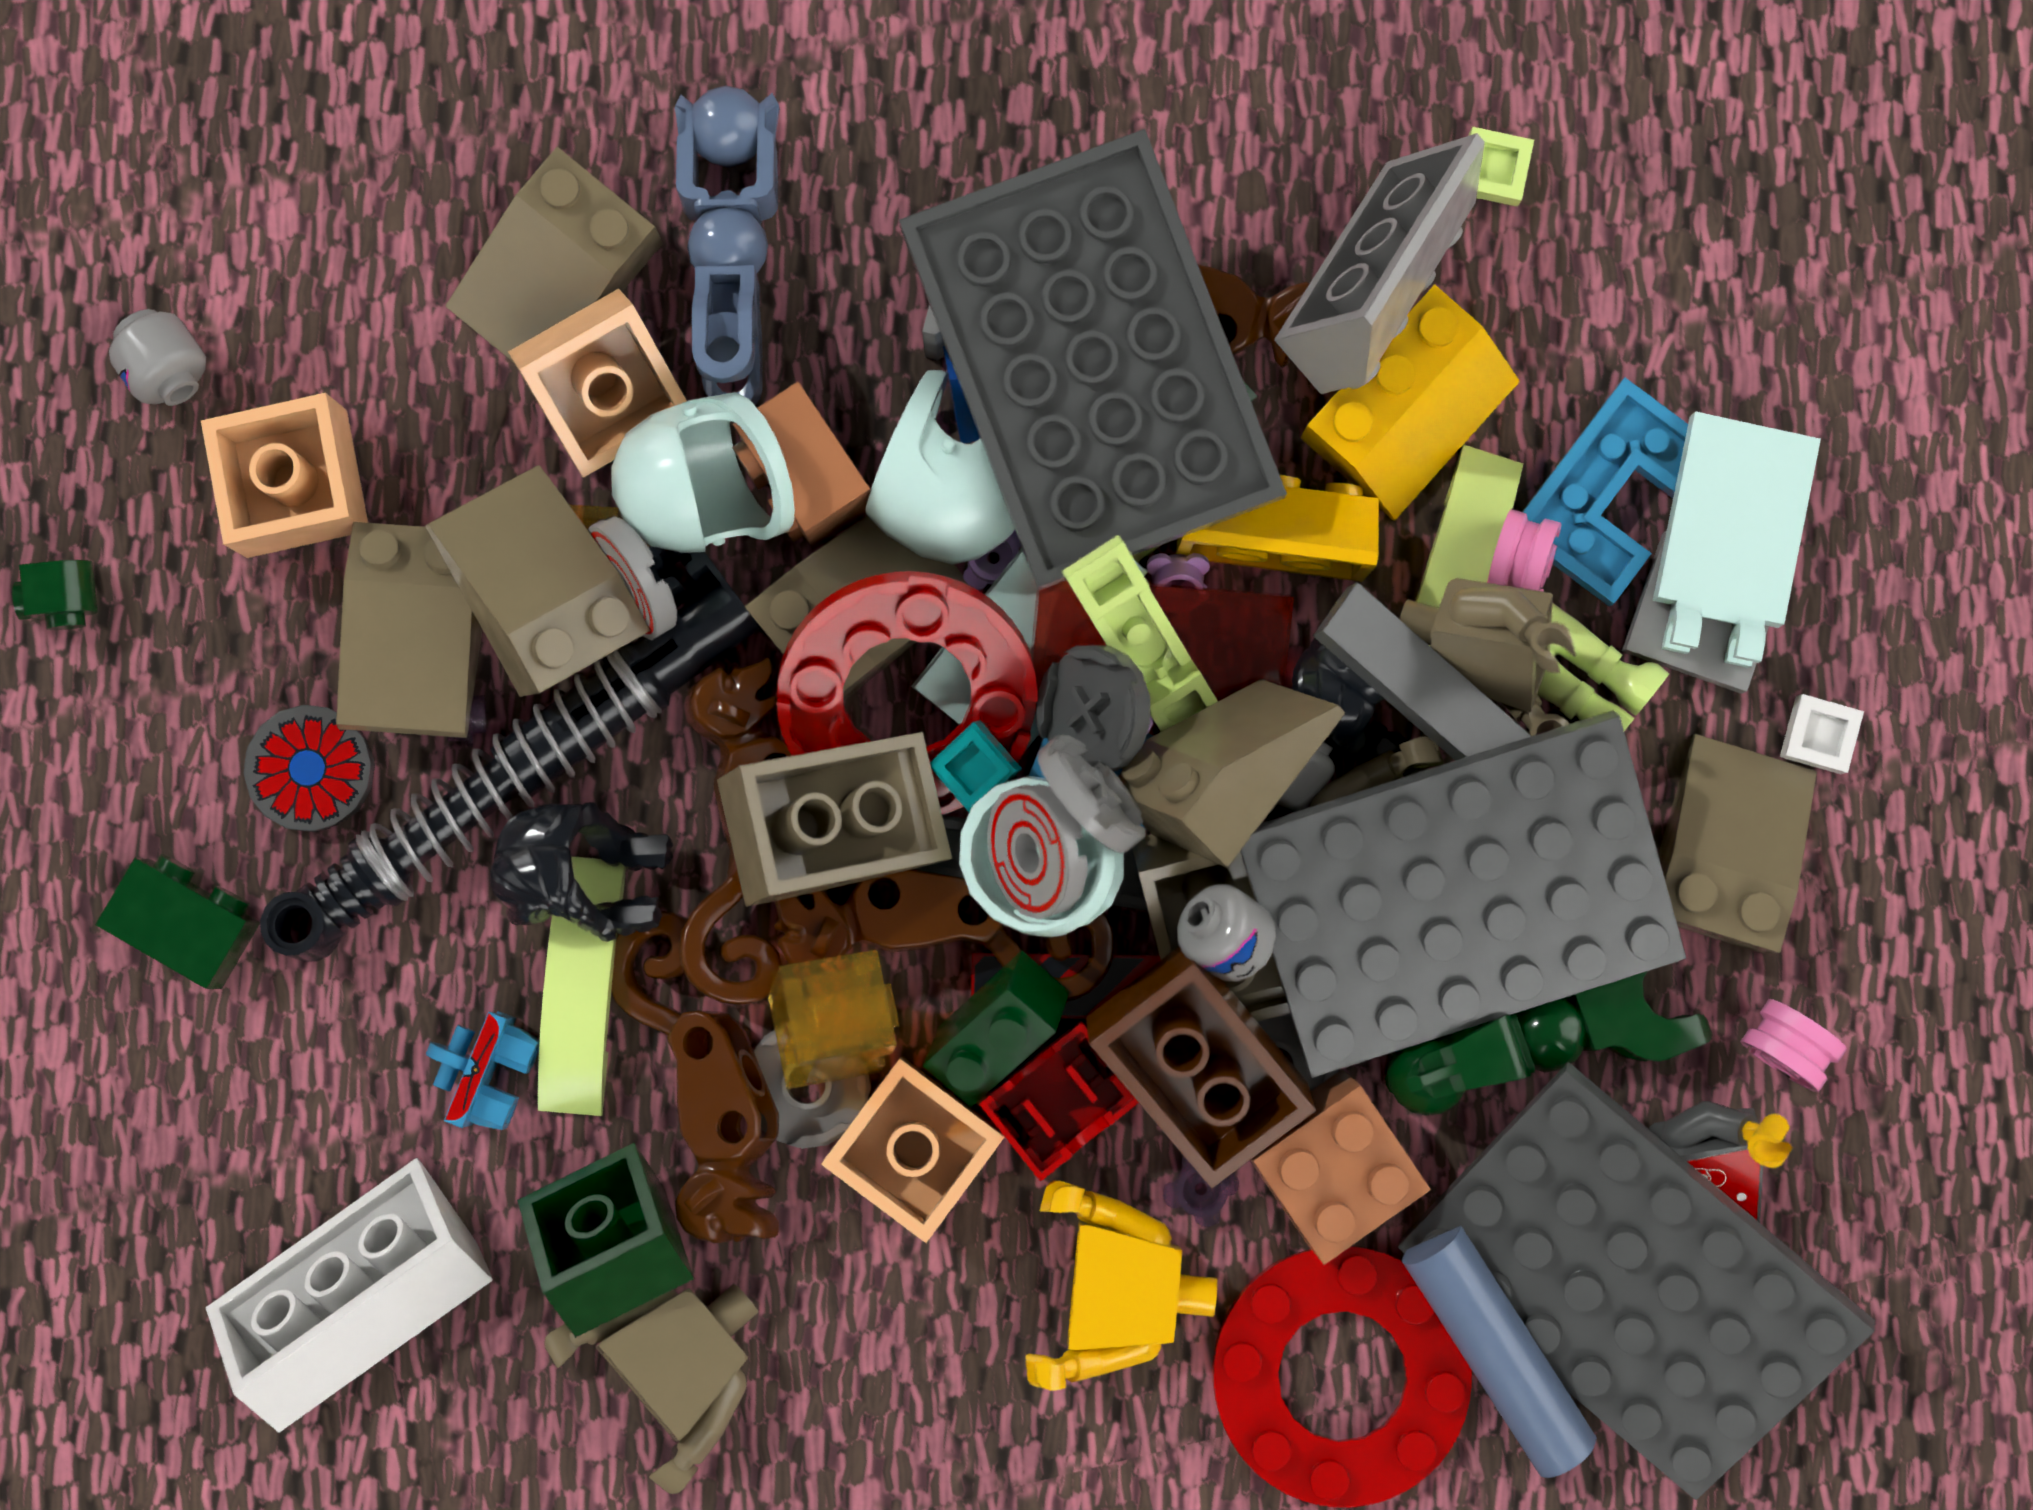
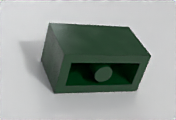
M160 854L156 862L150 859L135 857L95 925L203 988L222 989L260 925L259 921L245 914L250 903L220 886H215L211 894L190 882L195 872L169 856Z
M1021 950L939 1026L923 1067L972 1107L1056 1032L1070 992Z

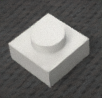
M1804 694L1796 696L1780 757L1838 774L1848 773L1864 711Z

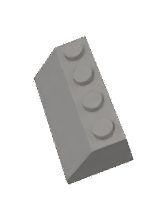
M1478 133L1386 162L1274 339L1320 394L1349 387L1357 389L1374 378L1381 366L1379 360L1392 339L1406 327L1408 323L1407 314L1418 296L1434 281L1436 276L1434 270L1443 255L1462 235L1463 229L1461 226L1475 205L1485 145V142Z

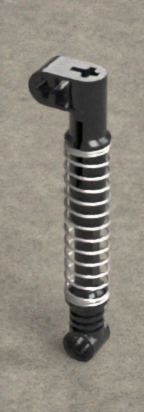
M650 546L649 549L654 556L652 559L655 564L649 568L654 575L656 583L662 579L665 584L668 583L676 609L691 597L670 570L675 563L680 561L686 567L687 572L701 590L716 579L718 581L677 611L675 627L653 640L641 637L633 644L628 643L606 656L609 660L607 663L603 660L596 661L594 663L596 671L587 678L580 674L574 675L575 687L568 692L554 689L555 701L549 706L544 707L541 704H534L535 716L530 720L524 722L521 719H514V731L506 737L501 734H493L494 746L490 749L495 759L481 749H473L472 759L477 769L476 773L473 774L461 764H452V775L457 787L453 789L441 779H432L431 789L436 800L435 803H432L421 794H411V806L416 817L412 818L400 809H391L390 820L395 830L394 833L380 824H371L370 832L362 831L361 835H356V838L348 843L347 854L340 859L342 868L334 863L327 868L330 877L320 873L314 878L316 887L309 882L296 892H285L274 897L264 908L260 919V932L265 943L274 952L303 962H317L328 957L337 948L340 938L347 934L345 925L353 929L360 924L358 915L364 919L373 915L371 905L377 909H381L385 905L398 906L402 902L407 901L408 897H413L414 890L411 885V876L414 870L418 869L427 882H432L433 877L423 865L426 861L438 853L448 867H453L452 860L443 850L445 847L459 839L468 852H473L474 848L464 836V833L479 824L488 837H493L494 832L484 820L497 809L501 811L507 820L513 817L505 803L517 794L521 796L529 807L534 808V801L531 797L545 787L549 792L554 793L555 787L552 784L554 780L565 772L569 777L574 778L575 772L572 767L584 758L589 762L595 763V756L593 755L595 750L605 743L609 747L615 748L614 736L625 728L629 732L635 733L636 727L633 722L645 713L651 718L657 717V713H662V710L670 706L671 694L760 630L759 624L747 611L745 605L705 552L682 553ZM478 755L483 757L488 764L482 767ZM457 769L468 777L465 781H461ZM437 784L448 792L443 797L439 793ZM416 799L424 803L428 808L420 812ZM396 814L404 818L408 823L400 828ZM375 829L381 831L387 838L377 837ZM308 911L312 917L311 932L305 940L295 943L291 937L292 922L299 914Z

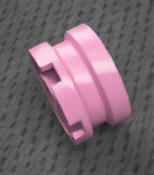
M1510 509L1497 542L1487 583L1544 591L1540 587L1543 588L1546 579L1549 578L1557 545L1553 544L1555 536L1559 537L1561 522L1545 518L1540 524L1528 521L1526 513Z
M1768 999L1760 1011L1763 1018L1757 1029H1748L1740 1041L1741 1044L1746 1048L1751 1046V1054L1773 1069H1778L1789 1075V1079L1813 1092H1819L1827 1081V1076L1824 1073L1830 1062L1839 1063L1847 1050L1846 1046L1837 1037L1810 1018L1781 1002Z

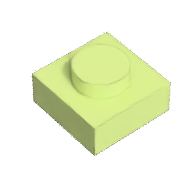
M1472 127L1469 135L1478 133L1485 142L1476 198L1518 207L1523 197L1534 140Z

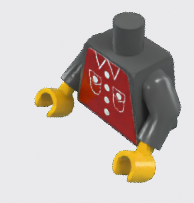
M1702 1101L1670 1118L1668 1121L1656 1122L1648 1128L1760 1223L1763 1166L1774 1168L1782 1165L1793 1149L1788 1142H1781L1790 1129L1787 1120L1783 1116L1770 1114L1764 1117L1762 1122L1758 1124L1754 1108L1733 1109L1711 1101Z

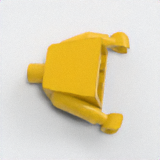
M1053 1180L1047 1185L1040 1206V1212H1074L1079 1219L1067 1339L1068 1349L1071 1350L1065 1351L1063 1356L1057 1359L1045 1355L1026 1354L1027 1380L1032 1386L1052 1391L1066 1388V1379L1070 1382H1076L1152 1361L1158 1356L1162 1344L1174 1342L1177 1313L1214 1317L1217 1299V1278L1180 1274L1182 1249L1178 1245L1171 1244V1233L1165 1223L1120 1200L1092 1191H1085V1188L1074 1184Z

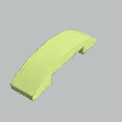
M1463 444L1444 502V512L1415 602L1439 607L1448 582L1456 578L1487 583L1503 524L1510 509H1513L1523 463Z
M1119 535L1062 570L1063 575L1105 644L1129 655L1143 673L1150 694V715L1160 732L1218 702L1155 599L1149 584Z
M571 857L574 878L594 905L604 902L614 903L623 899L626 872L624 865L620 863L619 866L615 867L608 865L601 859ZM553 915L547 950L541 1012L538 1111L603 1116L608 1063L606 1044L616 939L609 942L602 941L590 931L579 928L578 924L572 923L563 917Z

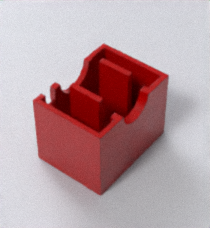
M1081 1021L1065 1031L979 1102L982 1109L1040 1182L1070 1159L1092 1138L1111 1126L1139 1103L1113 1072L1106 1079H1103L1079 1049L1078 1045L1086 1040L1089 1042L1087 1028ZM1091 1047V1048H1090V1051H1091V1052L1093 1053V1055L1097 1058V1060L1101 1063V1065H1102L1104 1068H1106V1067H1107V1064L1101 1059V1057H1100V1056L1096 1053V1051ZM1004 1104L1031 1139L1027 1140L1024 1144L1018 1139L1020 1135L1006 1117L1002 1118L997 1112Z

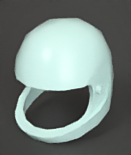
M928 370L917 385L891 437L873 482L865 511L866 515L887 536L917 555L953 565L979 559L1003 543L1013 533L1015 528L981 439L979 438L978 441L972 444H963L948 436L938 425L936 418L946 388L948 373L943 370Z
M736 392L689 400L651 414L625 434L615 455L611 468L612 496L623 519L638 533L642 540L652 547L682 553L705 552L706 545L712 542L715 546L722 545L726 542L725 538L748 535L752 538L768 540L788 532L793 525L795 507L792 484L779 443L762 413L748 398ZM730 421H733L742 428L753 443L764 464L772 492L773 512L771 517L757 503L739 468L735 452L732 449Z
M1027 776L995 786L972 806L961 831L959 864L971 896L993 920L1023 934L1045 937L1061 936L1078 927L1090 924L1112 906L1124 878V852L1119 853L1106 847L1081 825L1083 838L1075 839L1078 847V857L1086 855L1088 864L1082 895L1073 908L1066 912L1042 919L1022 915L1007 901L995 880L988 856L987 828L991 809L1003 792L1022 785L1033 786L1042 784L1050 786L1045 778Z

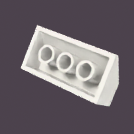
M415 1158L205 1308L233 1394L277 1432H281L493 1281V1278L476 1240L418 1158Z

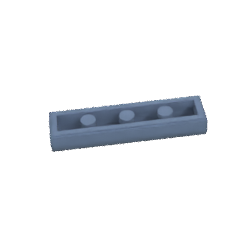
M1458 1226L1407 1249L1402 1259L1404 1266L1538 1474L1544 1478L1559 1476L1583 1462L1594 1449L1597 1439L1596 1435L1462 1226Z

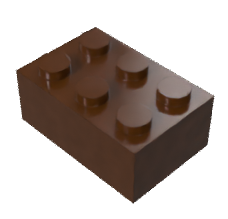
M1180 946L1086 1017L1090 1046L1211 1188L1215 1187L1316 1111L1308 1082L1225 982L1196 964L1194 960L1185 957Z

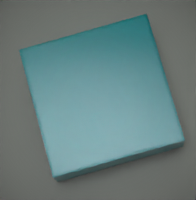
M981 720L974 721L930 762L934 773L969 813L972 806L991 789L999 784L1009 782L1022 770L1020 765Z

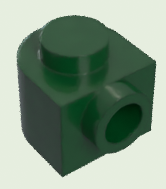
M59 560L19 565L21 581L14 582L12 588L14 610L19 620H45L46 630H69L85 627V616L98 613L92 561Z

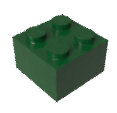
M635 1143L517 1200L542 1292L575 1338L694 1280L667 1194Z

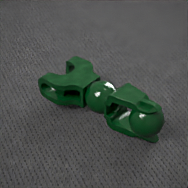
M1646 971L1395 1051L1390 1058L1385 1083L1397 1102L1410 1112L1424 1116L1437 1115L1454 1107L1466 1090L1521 1080L1530 1077L1532 1073H1535V1070L1545 1073L1560 1071L1568 1062L1570 1064L1574 1063L1582 1051H1597L1608 1047L1619 1056L1640 1062H1660L1710 1042L1713 1034L1704 1014L1681 1015L1666 1019L1654 1013L1644 999L1643 979L1647 973Z

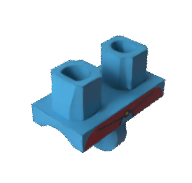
M497 1011V1013L488 1012L471 1055L466 1053L475 1031L457 1025L449 1046L430 1042L425 1055L441 1062L433 1083L434 1086L451 1091L459 1070L464 1071L445 1116V1122L460 1128L471 1126L473 1123L500 1130L508 1128L519 1097L490 1086L489 1083L498 1063L528 1074L539 1053L540 1042L539 1039L524 1029L514 1026L515 1017Z

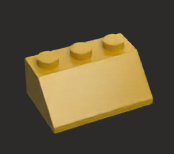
M1435 284L1407 314L1408 323L1406 327L1390 342L1379 360L1381 366L1374 378L1360 388L1351 389L1349 387L1338 390L1308 423L1300 437L1350 483L1363 487V494L1366 497L1379 498V508L1393 521L1399 517L1520 382L1484 327Z
M1280 475L1287 493L1284 499L1177 539L1175 554L1189 556L1192 553H1200L1206 556L1209 562L1363 582L1377 566L1379 498L1363 496V487L1346 483H1327L1325 491L1300 488V479Z

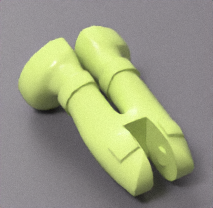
M1552 604V622L1563 624L1569 630L1576 656H1573L1563 646L1558 644H1550V653L1554 657L1555 655L1563 656L1586 672L1587 676L1599 685L1603 683L1615 694L1619 704L1636 716L1670 673L1659 664L1647 662L1638 666L1621 661L1620 658L1623 655L1612 645L1610 647L1606 645L1582 623L1555 604ZM1559 662V673L1545 671L1537 695L1561 708L1559 711L1572 720L1576 715L1581 721L1614 710L1621 718L1624 731L1634 720V717L1624 709L1596 694L1594 688L1586 682L1580 681Z

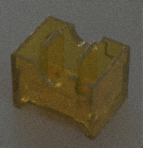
M877 950L779 966L768 998L786 1090L881 1073L882 1067L885 1066L884 1057L880 1056L892 1054L896 1048L893 1028L898 1027L899 1022L891 983L884 984Z

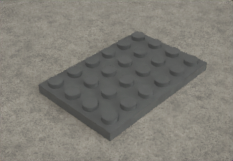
M1145 129L899 219L900 229L1038 591L1066 581L1062 570L1117 535L1120 536L1132 556L1286 497L1287 493Z
M1614 710L1263 822L1251 834L1250 839L1240 850L1255 900L1270 913L1275 922L1276 939L1272 955L1306 1065L1312 1078L1480 1025L1507 1014L1511 1015L1687 959L1621 718Z
M1569 1062L1407 1230L1398 1244V1248L1405 1253L1411 1247L1458 1226H1462L1567 1392L1695 1500L1703 1495L1875 1332V1320Z

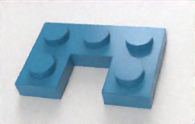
M1626 377L1620 381L1522 511L1527 514L1528 521L1540 524L1545 518L1561 522L1559 537L1555 536L1553 544L1557 545L1553 565L1609 607L1617 601L1652 553L1601 516V514L1634 470L1673 498L1688 423Z

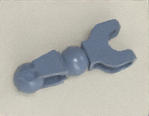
M725 85L707 90L694 104L683 95H680L674 108L678 127L676 188L683 212L690 220L696 221L691 229L687 245L690 263L695 268V291L692 302V353L697 370L702 376L706 397L728 394L717 386V382H735L744 379L748 375L746 385L741 391L736 393L748 398L756 405L762 393V328L760 286L757 273L761 270L766 260L768 250L766 232L761 226V221L772 218L778 209L776 133L780 107L773 93L759 103L745 90ZM698 154L711 164L728 168L745 164L757 154V181L754 186L743 188L740 196L729 190L722 191L716 196H709L707 189L699 187Z

